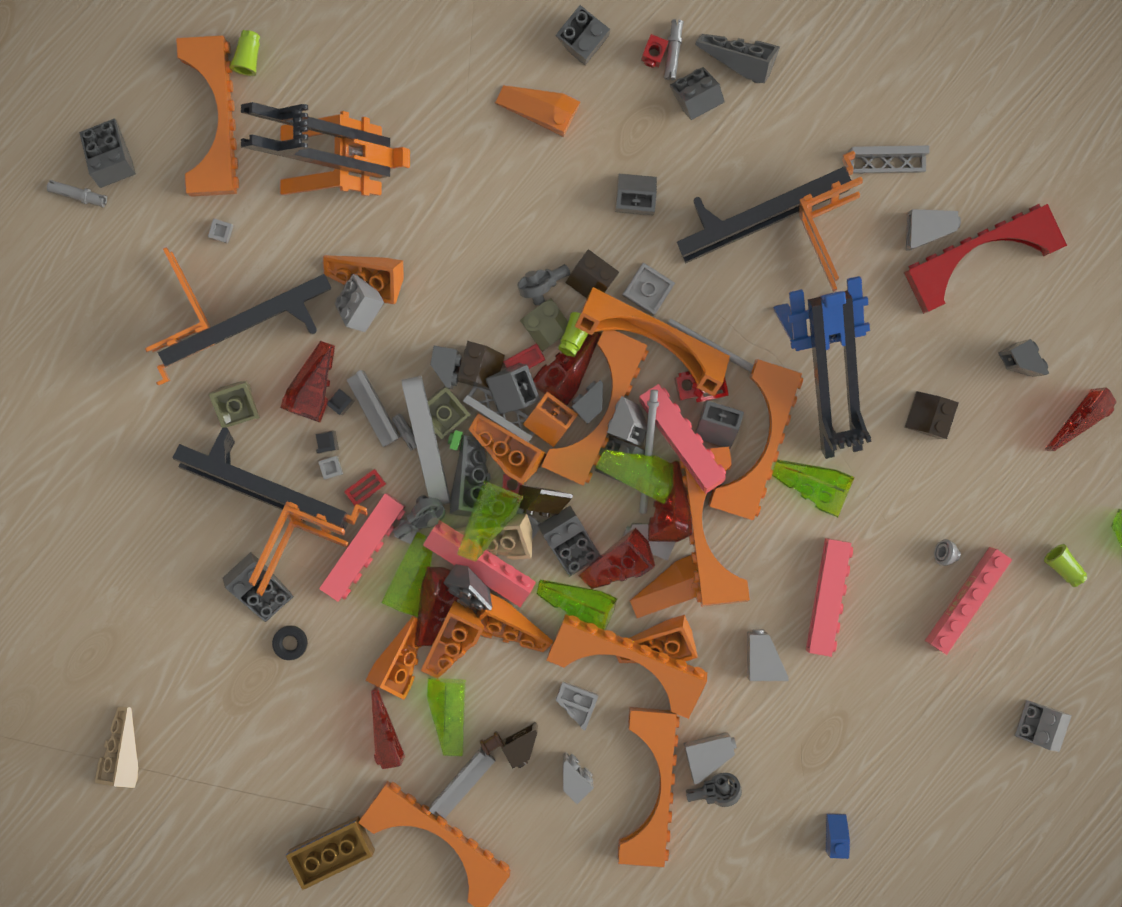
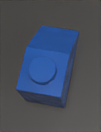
M846 814L826 815V853L830 858L849 859L850 837Z

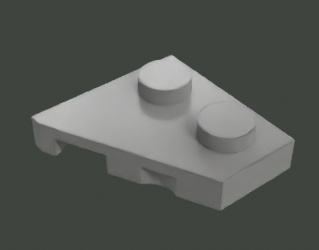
M562 681L556 701L583 730H586L598 699V694Z

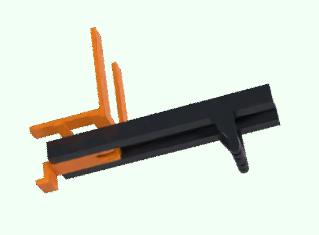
M255 102L241 104V113L287 124L281 126V141L252 134L249 135V139H241V148L334 168V171L281 179V195L339 187L340 191L344 192L353 190L361 192L363 196H369V194L378 196L382 194V183L370 180L369 177L386 178L390 177V168L410 167V149L404 147L390 148V138L382 136V127L370 124V118L361 117V121L349 118V112L340 111L338 115L316 119L308 117V113H302V111L308 110L307 104L280 109ZM323 134L334 136L335 154L308 148V143H302V141L308 140V137ZM349 172L361 174V177L349 175Z
M851 151L843 155L844 167L724 221L708 211L700 197L694 198L696 212L704 230L677 241L685 264L799 213V217L832 291H837L835 282L839 280V276L813 218L860 198L858 191L839 200V195L863 183L862 177L854 180L850 178L854 171L850 161L855 158V152ZM830 199V204L812 212V207Z
M167 247L163 248L200 322L145 348L146 352H156L170 346L157 352L163 364L157 366L163 378L156 382L157 385L170 381L164 368L285 311L305 323L310 334L316 333L317 328L304 302L331 290L325 274L211 327L174 253L170 252ZM194 333H197V334H195V335H193V336H191V337H189V338H187V339L181 341V339H184V338H186V337H188V336H190V335H192V334H194Z
M226 427L221 429L209 455L179 444L172 458L180 462L178 466L180 469L282 510L250 577V585L255 586L288 517L290 522L257 590V594L263 596L295 527L348 548L349 542L333 536L331 531L344 535L348 523L354 525L359 513L365 516L368 514L365 507L356 504L350 516L343 510L231 465L230 452L235 441ZM304 520L320 526L321 530L306 525Z

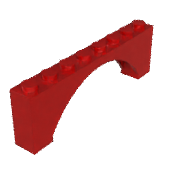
M1039 203L1029 208L1030 212L1025 215L1023 212L1012 216L1013 221L1006 223L1004 220L995 224L996 229L990 232L987 228L977 233L978 237L973 240L971 237L960 241L961 245L956 248L954 245L943 249L944 254L937 256L935 253L926 257L927 262L921 265L918 261L908 266L909 270L904 272L923 314L946 304L944 301L945 291L953 270L967 253L981 244L993 241H1013L1030 246L1040 251L1043 256L1067 246L1049 205L1046 204L1041 207Z

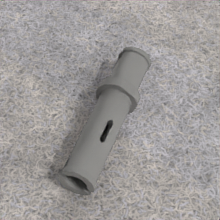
M676 19L671 20L664 76L666 80L670 79V75L671 80H676L684 21L679 19L678 25Z
M49 180L47 184L48 192L77 199L84 204L90 203L104 208L107 203L106 195L91 192L87 188L83 190L54 180Z

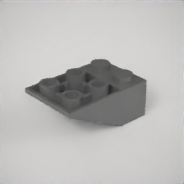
M115 118L79 132L89 175L99 188L136 174L132 158Z
M571 506L566 507L558 515L555 514L538 525L542 535L569 577L602 557Z
M250 552L223 577L225 588L266 622L294 596L274 574H272L263 596L258 595L257 590L268 567L264 565L255 586L250 585V577L259 561Z

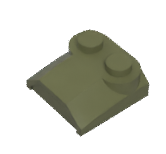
M552 298L539 305L520 320L542 352L562 338L568 324L567 319Z
M240 381L220 387L209 393L222 428L260 418L251 394V387L247 381Z
M446 386L438 390L427 400L434 431L441 440L462 421L471 416Z

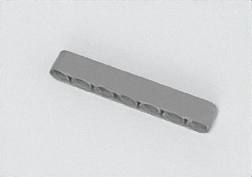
M422 376L403 379L402 387L428 497L439 499L442 505L450 503L449 491Z

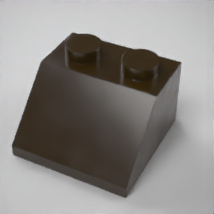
M588 249L565 283L587 299L593 287L605 293L618 276L619 271Z
M467 341L457 377L458 382L490 390L485 378L501 371L505 355L486 345Z
M916 391L904 428L938 439H947L959 402Z
M520 485L516 508L523 509L525 514L534 515L536 511L539 512L540 516L550 517V514L558 515L570 502L573 494Z
M536 722L503 739L501 749L512 769L515 767L521 768L528 764L538 733V724Z

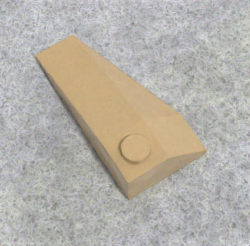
M525 513L507 515L454 529L493 555L507 556V559L512 560L532 557V527L528 515Z
M118 707L110 728L112 732L109 741L106 740L104 745L107 750L104 758L100 757L95 783L135 788L138 780V762L131 708Z

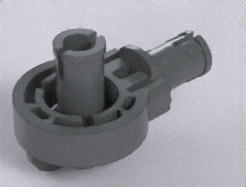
M563 264L552 271L549 269H545V271H529L517 284L519 293L524 298H532L533 304L541 305L545 302L543 294L547 293L551 287H554L557 284L556 281L569 276L570 270L567 265Z
M425 495L419 496L416 499L417 504L413 507L412 512L406 515L407 520L393 529L397 538L401 539L413 530L419 532L423 528L437 525L439 520L441 521L445 516V509L441 501L437 498H427Z
M719 773L710 781H704L702 788L687 789L686 793L688 794L686 796L688 802L705 799L707 804L715 803L720 807H730L739 801L742 795V787L737 777L733 774Z

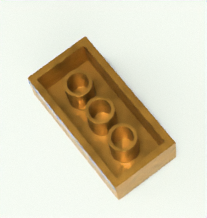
M359 816L289 849L286 858L302 891L373 856L375 848L365 828L358 823L360 820Z

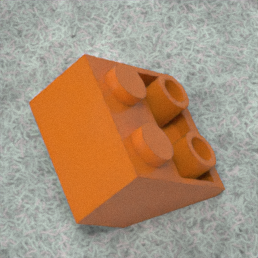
M546 392L523 423V426L554 447L578 414L549 392Z

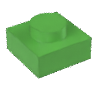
M455 430L454 433H450L448 444H451L450 449L458 451L464 432Z

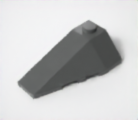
M701 34L697 39L696 46L755 83H765L769 78L780 46L762 41H755V44L744 43V39L740 38L727 41L728 39L724 36Z
M463 435L451 492L449 514L465 517L494 516L495 494L494 490L492 491L490 484L491 476L486 467L485 450L478 440L472 436Z

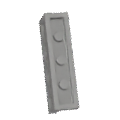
M929 145L852 147L848 153L854 151L855 158H860L866 163L862 169H854L853 174L926 172V155L929 154ZM913 157H920L921 168H914L909 161ZM874 158H880L885 164L881 168H875L870 162ZM893 158H899L904 164L900 168H895L889 162Z
M360 370L356 372V375L348 378L347 382L379 441L385 447L400 439V436L365 371Z
M474 386L463 401L529 443L534 433H526L522 430L521 422H525L529 416L520 410H514L517 413L518 421H507L505 413L501 417L498 415V411L490 410L489 402L494 401V399H488L487 394L492 397L489 390L479 388L485 393L486 400L478 402L472 398L477 388H479ZM519 415H521V416L524 417L525 419H524V420H520Z
M480 748L431 803L429 811L432 814L436 811L445 819L491 767L495 759L491 755L487 756L484 750Z

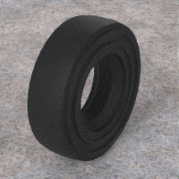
M291 625L279 629L272 640L275 654L281 659L289 661L301 657L306 651L308 644L304 631ZM286 636L296 638L297 647L294 650L284 648L283 639Z

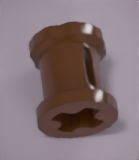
M495 731L494 735L486 740L481 739L480 744L486 755L489 756L491 751L502 747L503 740L498 732Z

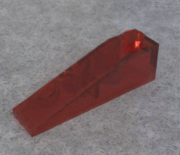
M594 332L593 335L588 334L574 357L558 352L555 355L556 359L548 366L545 364L533 378L535 387L544 394L549 392L567 406L580 387L601 334L599 332Z
M323 341L318 343L287 388L280 408L321 423L328 402L325 394L326 387H330V380L327 379L328 372L333 364L334 345Z
M1107 387L1091 389L1045 449L1047 451H1056L1105 417L1111 415L1117 403L1111 391Z
M677 460L662 468L657 488L660 491L659 496L653 503V507H655L654 516L650 517L648 523V540L651 542H679L692 535V515L679 461Z
M635 527L578 576L591 589L610 585L611 582L619 580L621 582L626 581L627 578L641 577L655 567L649 541Z
M427 567L421 585L415 637L416 646L433 645L454 601L457 602L459 599L457 596L452 595L448 591L449 588L443 583L451 570L444 567Z
M376 686L371 690L376 753L374 754V759L382 769L399 767L406 756L379 689Z

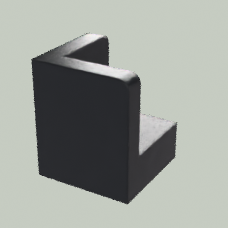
M338 389L325 404L337 414L343 416L355 401L344 391Z
M336 431L316 434L317 453L339 450Z

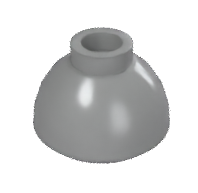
M943 539L937 544L934 557L937 564L947 566L958 561L961 553L952 541Z

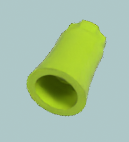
M242 30L234 57L229 66L232 71L246 76L256 75L260 36L256 32Z
M578 312L570 313L567 327L558 347L563 354L572 357L576 356L577 351L580 350L588 333L575 327L580 315Z
M1065 544L1056 546L1045 556L1044 562L1061 575L1067 583H1070L1072 587H1078L1086 581L1087 573L1076 561Z

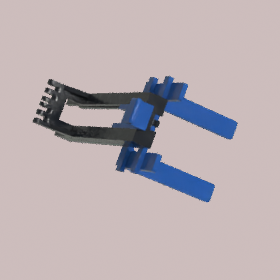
M860 276L847 279L846 291L808 299V310H805L804 292L802 289L789 292L790 306L786 303L773 307L776 316L790 339L791 348H795L796 351L812 348L820 443L825 459L835 457L836 445L840 449H844V443H846L847 447L852 445L853 452L863 450V439L867 443L872 442L860 411L855 338L865 336L866 332L870 331L869 322L864 323L863 306L868 305V297H863L862 279ZM806 319H809L811 336H808ZM840 342L844 347L850 430L836 433L832 426L826 350H829L830 344Z

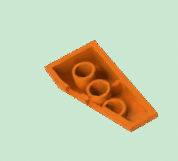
M490 593L491 611L482 609L476 612V616L484 625L481 635L486 638L492 639V636L503 638V642H518L521 647L544 652L553 643L552 639L510 603Z
M412 616L373 664L365 681L405 700L415 676L412 674L414 666L418 664L419 659L416 657L418 649L422 647L427 624Z

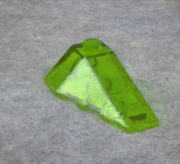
M604 450L595 466L597 469L663 504L673 489V464L655 455L647 456L637 453L629 454Z
M778 459L772 474L773 477L787 487L794 488L800 492L802 498L805 500L808 498L814 502L816 508L837 518L855 478L835 469Z
M484 480L457 555L476 562L489 547L493 539L501 533L505 525L516 515L523 496Z
M416 532L381 602L397 611L416 617L419 616L427 600L433 551L423 546L428 537L419 532Z
M540 580L538 584L537 595L554 608L560 607L566 612V615L576 616L581 621L593 623L598 628L606 631L614 613L617 598L599 590L547 580Z
M428 678L427 699L443 756H463L466 680Z

